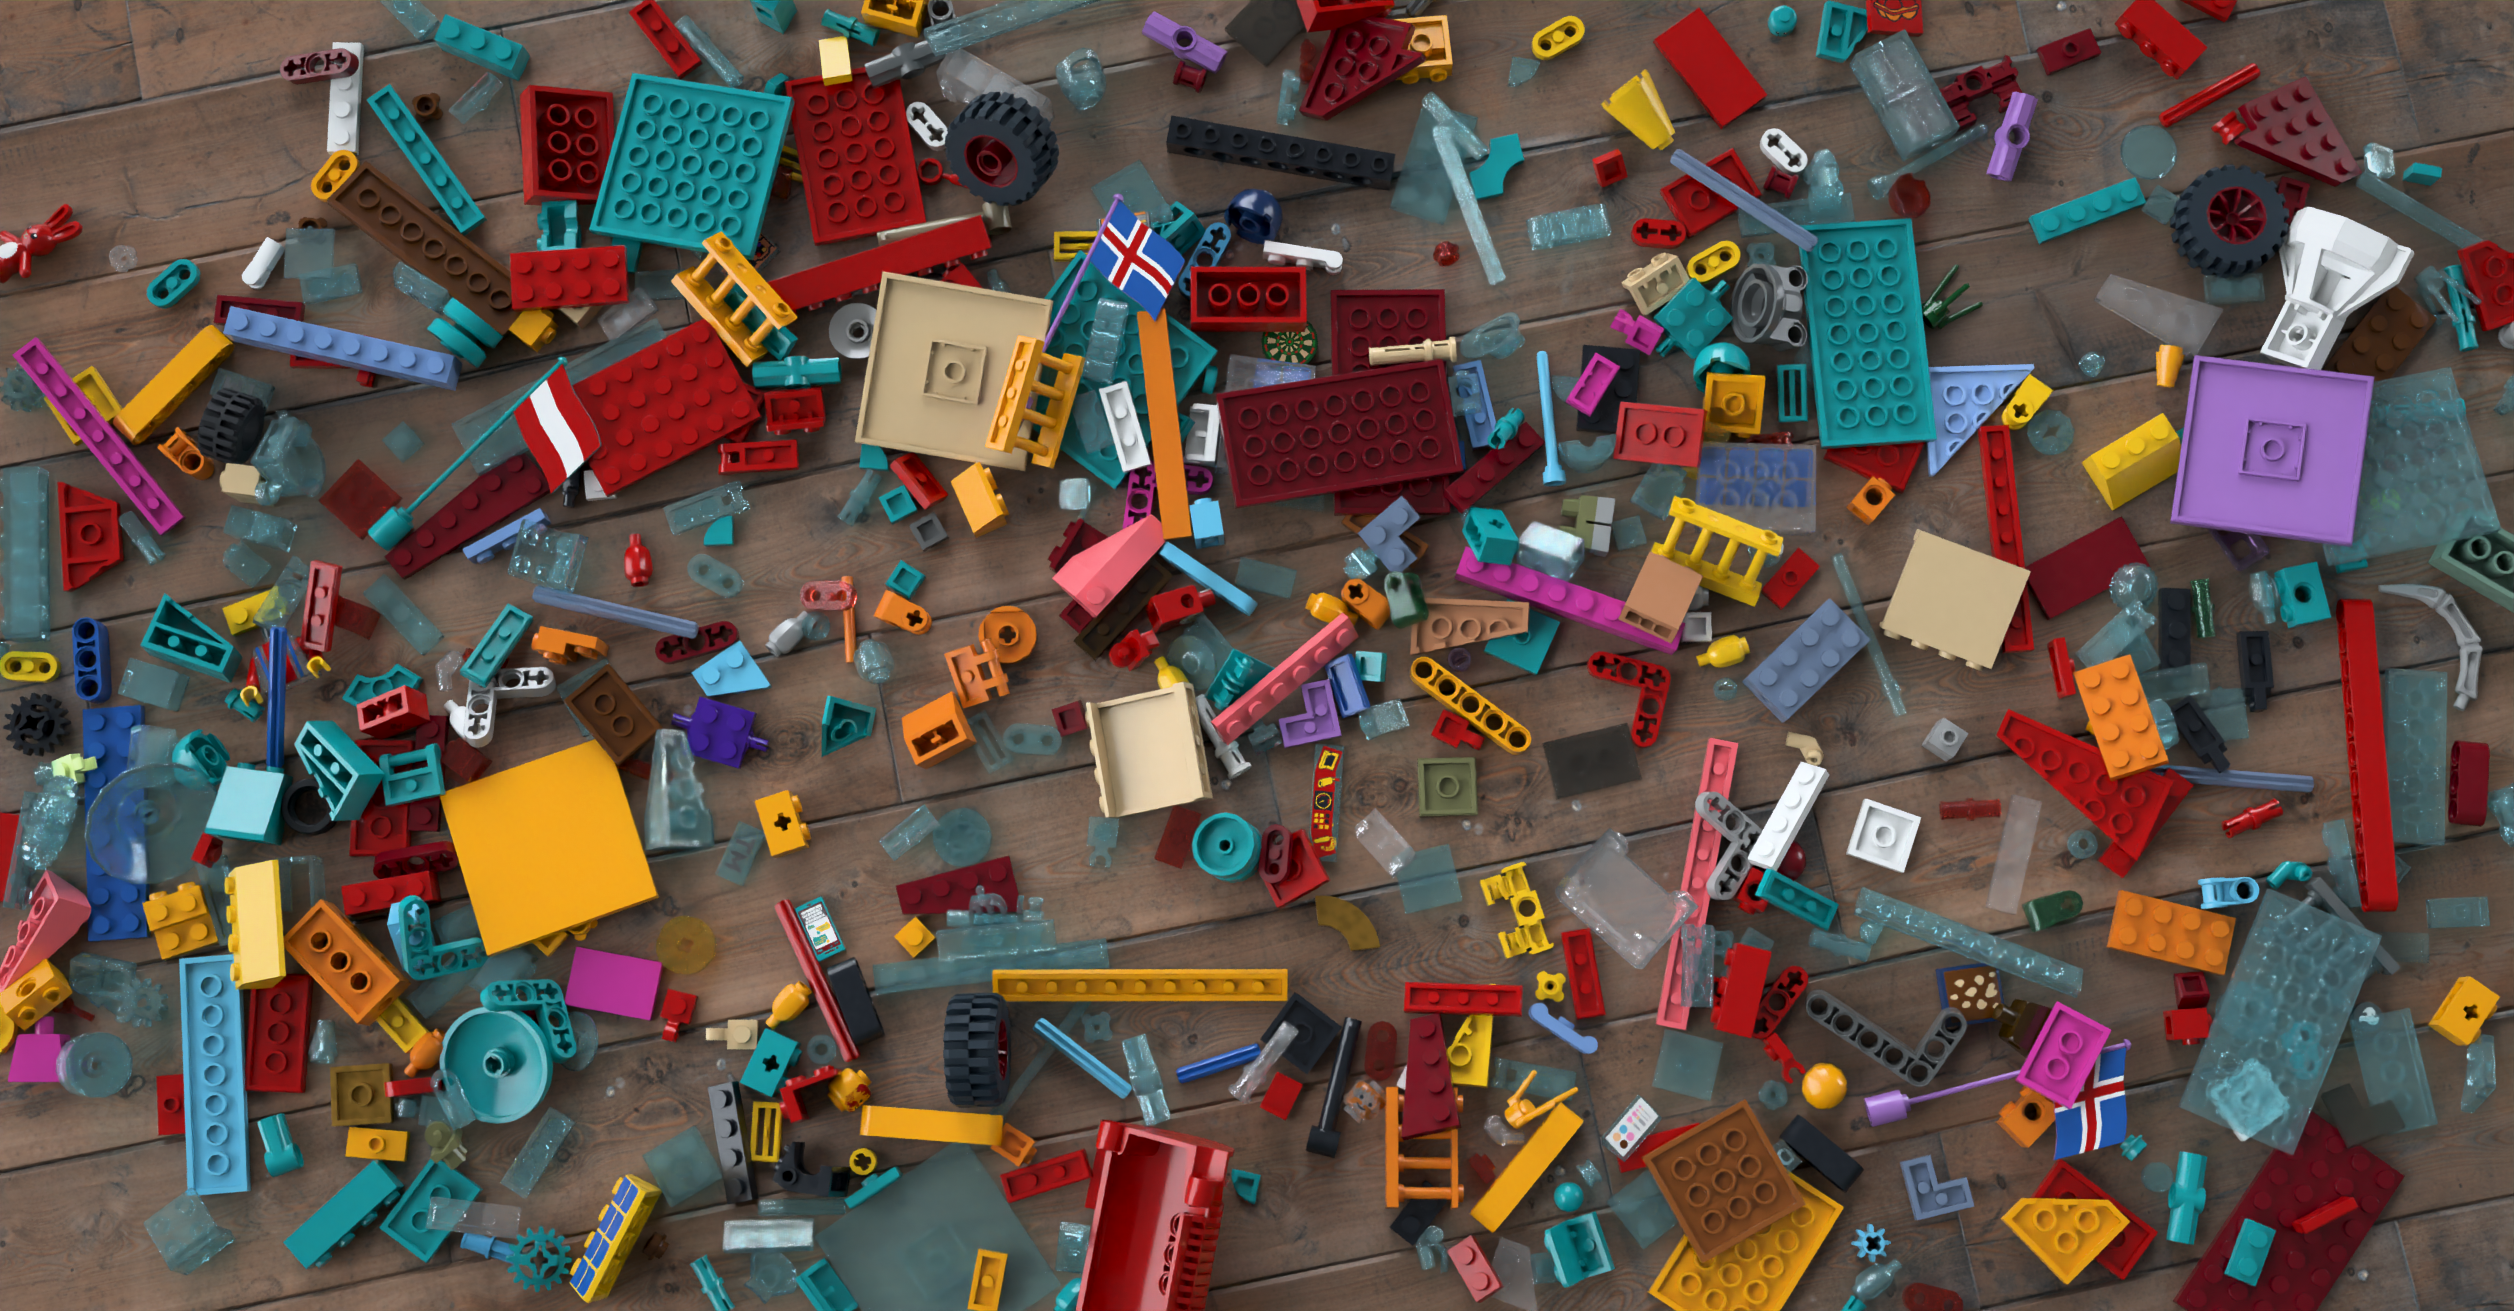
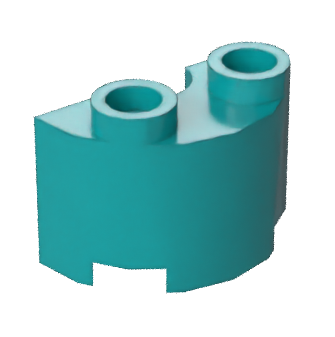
M576 200L542 202V213L537 215L538 228L543 230V235L537 239L538 251L581 248L582 231L581 225H578L577 210L579 208Z

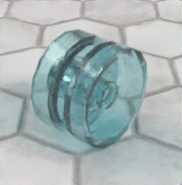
M103 1032L84 1033L71 1038L61 1048L56 1059V1073L60 1084L69 1093L79 1097H107L117 1093L127 1084L133 1067V1058L129 1047L119 1037ZM93 1061L98 1063L97 1069L92 1068Z

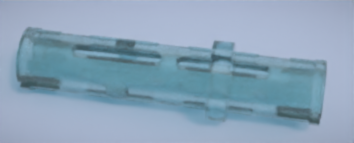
M685 15L677 21L675 27L691 43L690 46L694 52L698 51L730 88H736L744 80V76L710 41L711 36L707 32H702L689 15Z

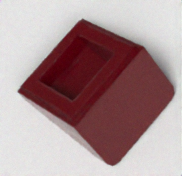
M2204 972L2174 973L2173 978L2178 1009L2205 1008L2210 999V992Z

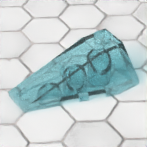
M656 730L644 817L645 850L671 851L714 847L713 817L710 808L706 809L701 794L704 792L702 783L697 782L693 770L695 762L684 730Z

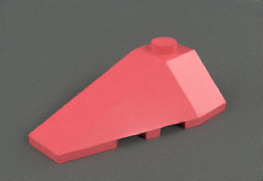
M1152 514L1073 556L1052 579L1095 618L1167 541L1163 540L1161 522Z
M46 870L29 899L28 903L33 905L27 921L20 920L17 927L19 930L18 942L16 946L12 945L9 947L0 967V993L43 959L51 957L78 932L82 923L87 922L90 917L91 906L86 895L52 871Z

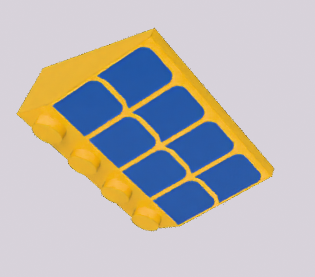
M627 1174L624 1178L620 1177L612 1190L615 1196L611 1204H606L598 1217L601 1223L597 1231H592L584 1244L587 1250L583 1258H578L570 1271V1274L573 1275L570 1284L584 1301L591 1303L608 1297L661 1195L662 1189L633 1174Z

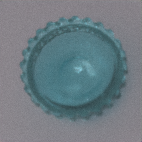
M2129 563V565L2119 568L2114 573V577L2111 578L2112 582L2109 584L2110 597L2113 598V603H2116L2117 607H2121L2122 610L2131 612L2148 607L2154 601L2153 599L2158 591L2155 572L2151 571L2150 567L2141 563Z

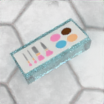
M1637 1095L1604 1133L1601 1144L1625 1162L1661 1121L1662 1117L1643 1097Z

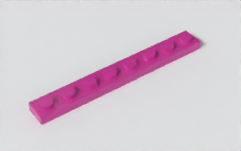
M35 337L13 354V357L160 535H165L186 518L39 338Z

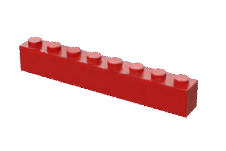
M981 214L768 281L767 283L790 307L793 313L798 315L797 309L805 306L808 307L809 311L824 307V300L835 298L837 303L853 298L851 292L862 289L863 294L880 289L878 283H881L883 272L901 275L916 272L919 277L934 272L932 266L943 263L944 267L948 268L961 264L960 258L971 255L972 260L988 255L987 249L993 246L983 215Z

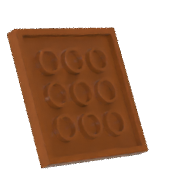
M1746 1099L1739 1101L1641 1157L1701 1263L1706 1262L1806 1205Z

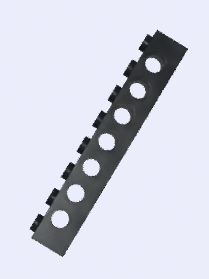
M1171 115L1166 141L1167 153L1387 191L1390 190L1396 155Z

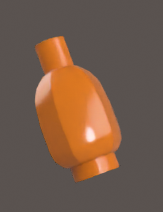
M436 1028L433 1032L425 1033L416 1042L410 1052L411 1063L404 1070L406 1075L413 1078L420 1069H430L440 1060L443 1050L442 1042L446 1034L444 1031Z

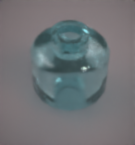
M873 639L866 640L859 645V648L853 655V661L859 677L871 684H880L887 681L895 669V662L890 649L884 642Z

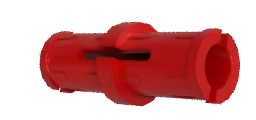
M2272 799L2256 808H2246L2242 814L2222 821L2221 826L2223 831L2229 829V832H2226L2225 835L2228 838H2233L2249 829L2256 830L2261 827L2262 823L2282 816L2283 809L2281 806L2275 808L2279 802L2276 799Z

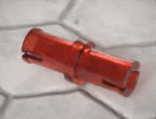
M1966 798V801H1940V819L1967 818V821H1974L1975 818L1982 817L1998 818L2001 817L2000 799L1974 801L1973 798Z

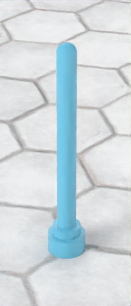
M1539 351L1537 353V367L1547 466L1545 467V472L1542 473L1543 485L1559 486L1566 483L1565 470H1562V465H1559L1548 354L1545 351Z

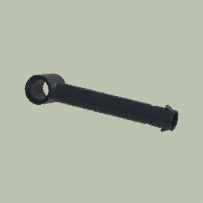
M1348 1017L1344 1019L1318 1126H1311L1306 1146L1307 1152L1335 1158L1341 1132H1337L1335 1129L1362 1024L1360 1020Z

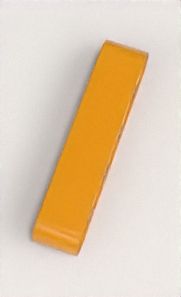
M214 325L205 327L115 416L112 423L113 426L133 445L140 444L231 355L235 345Z
M1420 657L1413 662L1410 669V677L1417 686L1459 717L1470 721V725L1508 753L1519 755L1527 750L1531 743V735L1525 727L1431 658ZM1419 665H1426L1431 670V676L1420 678L1416 674L1415 668ZM1442 682H1449L1454 686L1455 691L1452 695L1445 696L1440 692L1439 685ZM1466 699H1472L1477 703L1478 710L1474 713H1468L1463 709L1462 702ZM1490 716L1499 718L1501 728L1498 730L1489 729L1486 725V719ZM1514 733L1522 735L1525 740L1524 746L1520 748L1512 746L1509 741L1510 735Z
M1562 1102L1558 1103L1469 1214L1491 1233H1494L1579 1129L1584 1120Z
M862 1105L860 1135L1001 1146L1003 1115Z

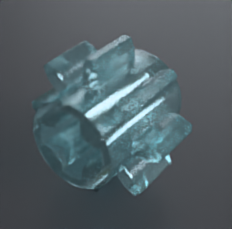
M1358 547L1344 559L1347 564L1344 572L1350 579L1358 577L1360 580L1366 581L1379 569L1374 564L1378 561V557L1370 548L1364 551L1361 547Z

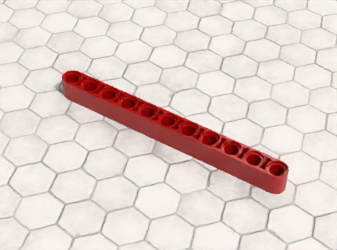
M2339 599L2336 605V621L2360 906L2363 912H2395L2398 907V888L2374 608L2371 599Z

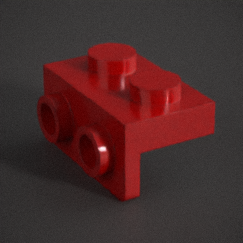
M822 387L768 391L764 393L767 432L774 431L775 435H784L791 433L793 429H803V432H816L820 430V427H824L826 413Z

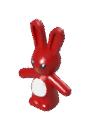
M68 204L62 205L43 224H35L26 228L21 235V239L8 231L0 232V240L5 242V244L0 246V283L4 284L13 274L18 272L22 278H29L31 276L32 256L41 257L48 255L58 243L78 237L82 233L83 226L77 221L64 225L73 214L72 207Z

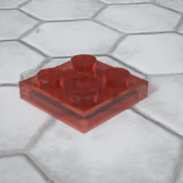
M357 459L318 501L357 537L364 540L369 534L368 530L392 506L395 507L403 498L360 459Z

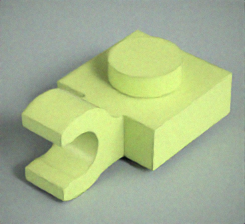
M80 753L69 754L52 761L57 790L68 789L86 782L84 773L97 769L95 757L83 759Z

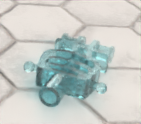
M977 886L976 893L978 895L971 896L969 910L948 909L947 927L969 928L968 941L976 944L974 947L976 953L983 951V945L990 947L999 945L1006 934L1008 926L1016 927V947H1022L1023 933H1029L1027 945H1042L1041 932L1044 931V925L1038 923V921L1044 919V912L1041 911L1044 902L1043 898H1029L1030 910H1024V896L1018 895L1017 914L1012 916V914H1008L1007 905L1000 895L994 893L984 894L985 888ZM994 905L1000 909L1001 915L995 914ZM983 906L986 907L988 914H984ZM1023 920H1031L1032 923L1023 922ZM988 925L987 931L981 934L982 926ZM996 925L997 927H1002L998 934L992 935L993 927H996Z

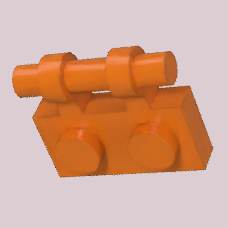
M991 638L980 642L984 653L977 655L974 644L944 654L963 708L991 700L992 695L989 688L995 686L999 697L1010 693L1007 682H1009L1007 673L1002 671L998 659L1000 653L998 648H994ZM981 663H988L992 674L991 678H985Z

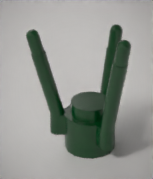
M1958 264L1952 267L1928 300L1921 305L1923 321L1931 329H1935L1937 326L1939 329H1942L1948 323L1983 306L1982 302H1978L1947 317V314L1950 313L1947 306L1970 287L1969 283H1965L1945 301L1937 300L1935 302L1936 298L1959 269Z

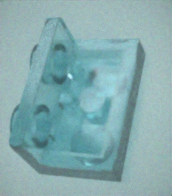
M400 261L393 269L394 287L443 316V308L451 300L448 290Z

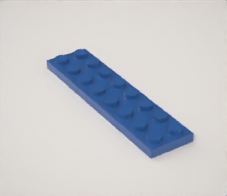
M133 705L82 709L84 759L95 757L97 769L84 773L86 781L84 782L87 899L91 906V914L88 919V941L99 942L151 938V931L142 903L150 901L145 706Z

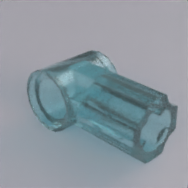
M443 1068L437 1070L432 1075L430 1084L452 1130L470 1124L477 1118L465 1095L459 1078L450 1069ZM442 1078H452L453 1085L449 1090L441 1091L438 1089V1083Z

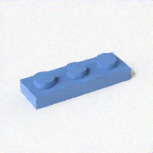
M1481 360L1455 365L1452 369L1472 450L1489 447L1488 436L1495 430L1496 420Z
M539 508L465 547L463 551L467 559L472 563H486L495 557L494 554L502 549L510 550L520 544L519 540L530 535V537L541 534L546 530L545 526L551 524V521L547 514Z

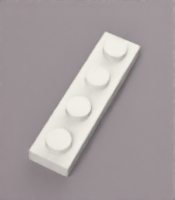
M333 42L332 49L344 48L354 53L358 57L359 66L352 76L331 80L327 152L333 155L336 151L348 150L354 155H358L364 46L362 43Z
M1800 762L1747 858L1751 864L1777 871L1829 777L1826 769Z

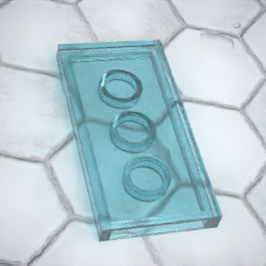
M2402 1008L2349 1020L2377 1136H2386L2438 1124L2410 1008Z

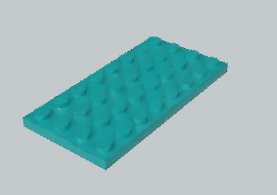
M1912 219L1799 225L1818 238V242L1811 252H1807L1799 246L1801 267L1808 276V282L1803 291L1821 449L1934 442L1937 439Z

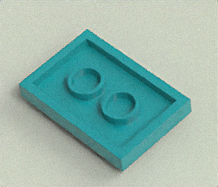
M430 1159L379 1228L425 1263H429L480 1195L483 1188L456 1168L451 1171L443 1160L435 1164Z

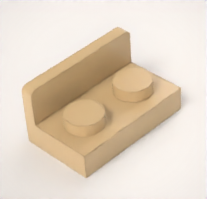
M1661 253L1653 257L1651 264L1631 271L1627 275L1628 278L1621 284L1630 291L1641 313L1648 315L1671 300L1690 278L1678 256L1670 253Z

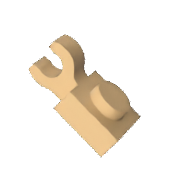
M728 1020V1028H706V1040L727 1041V1049L755 1050L758 1044L759 1020Z

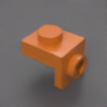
M1006 1122L1002 1128L1001 1146L992 1145L990 1148L1013 1162L1016 1166L1021 1167L1023 1163L1029 1165L1035 1156L1037 1149L1034 1148V1145L1037 1141Z

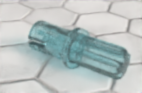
M133 511L126 512L118 519L119 523L132 539V546L138 547L150 566L158 563L151 552H154L160 561L165 558L166 554L152 538V531H147Z

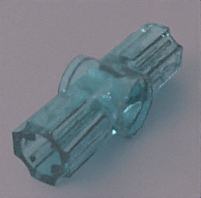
M1143 1034L1121 1041L1130 1069L1128 1074L1135 1097L1139 1099L1146 1125L1151 1126L1170 1120V1111L1162 1091L1164 1089L1157 1063L1154 1064L1146 1035Z

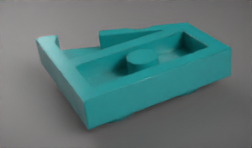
M1829 0L1825 2L1816 57L1843 63L1868 30L1867 10Z

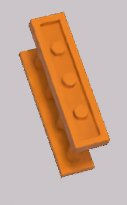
M1386 1087L1385 1209H1397L1399 1202H1404V1199H1450L1451 1209H1457L1458 1202H1464V1185L1458 1184V1129L1413 1138L1450 1139V1157H1404V1154H1398V1142H1404L1401 1138L1402 1124H1398V1112H1403L1404 1094H1398V1087ZM1454 1087L1458 1112L1463 1113V1095H1458V1087ZM1404 1169H1450V1187H1404V1184H1399L1398 1172H1404Z

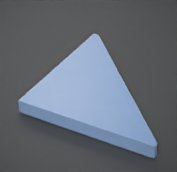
M2034 364L1929 367L1937 439L1934 442H1927L1929 477H1933L2015 390L2034 369Z

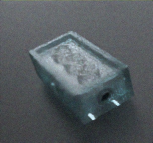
M1905 29L1855 54L1849 66L1903 162L1954 136L1960 125Z

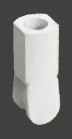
M267 237L253 258V261L243 272V281L252 289H261L286 248Z

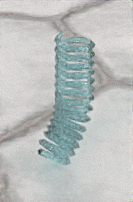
M1439 1243L1437 1249L1441 1255L1440 1273L1448 1272V1250L1443 1243Z

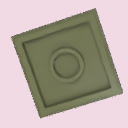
M1476 757L1417 759L1419 817L1478 815Z

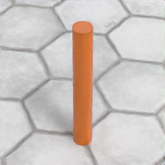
M844 576L841 577L846 663H857L853 577Z

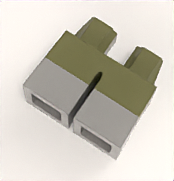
M1581 495L1579 499H1564L1562 501L1561 516L1576 518L1575 526L1560 525L1557 542L1572 546L1571 551H1585L1605 557L1609 550L1612 528L1610 526L1613 520L1615 498Z

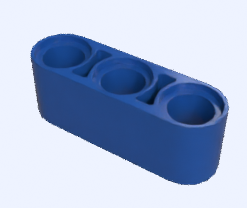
M80 618L72 628L75 690L77 695L83 700L94 704L105 703L112 693L108 629L104 624L94 619ZM91 626H94V635L87 639L86 631ZM95 654L97 658L96 663L92 667H88L89 657ZM97 683L98 691L93 696H90L89 690L91 685Z

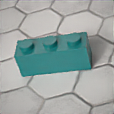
M445 14L434 37L435 42L443 51L517 81L520 80L530 59V55L523 45Z

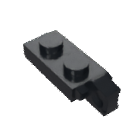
M2239 631L2236 633L2241 690H2243V697H2248L2250 712H2262L2267 710L2266 696H2271V689L2274 688L2269 632Z
M2191 695L2165 711L2199 760L2201 759L2204 764L2211 762L2219 774L2229 768L2231 764L2223 754L2228 750L2224 745V739Z

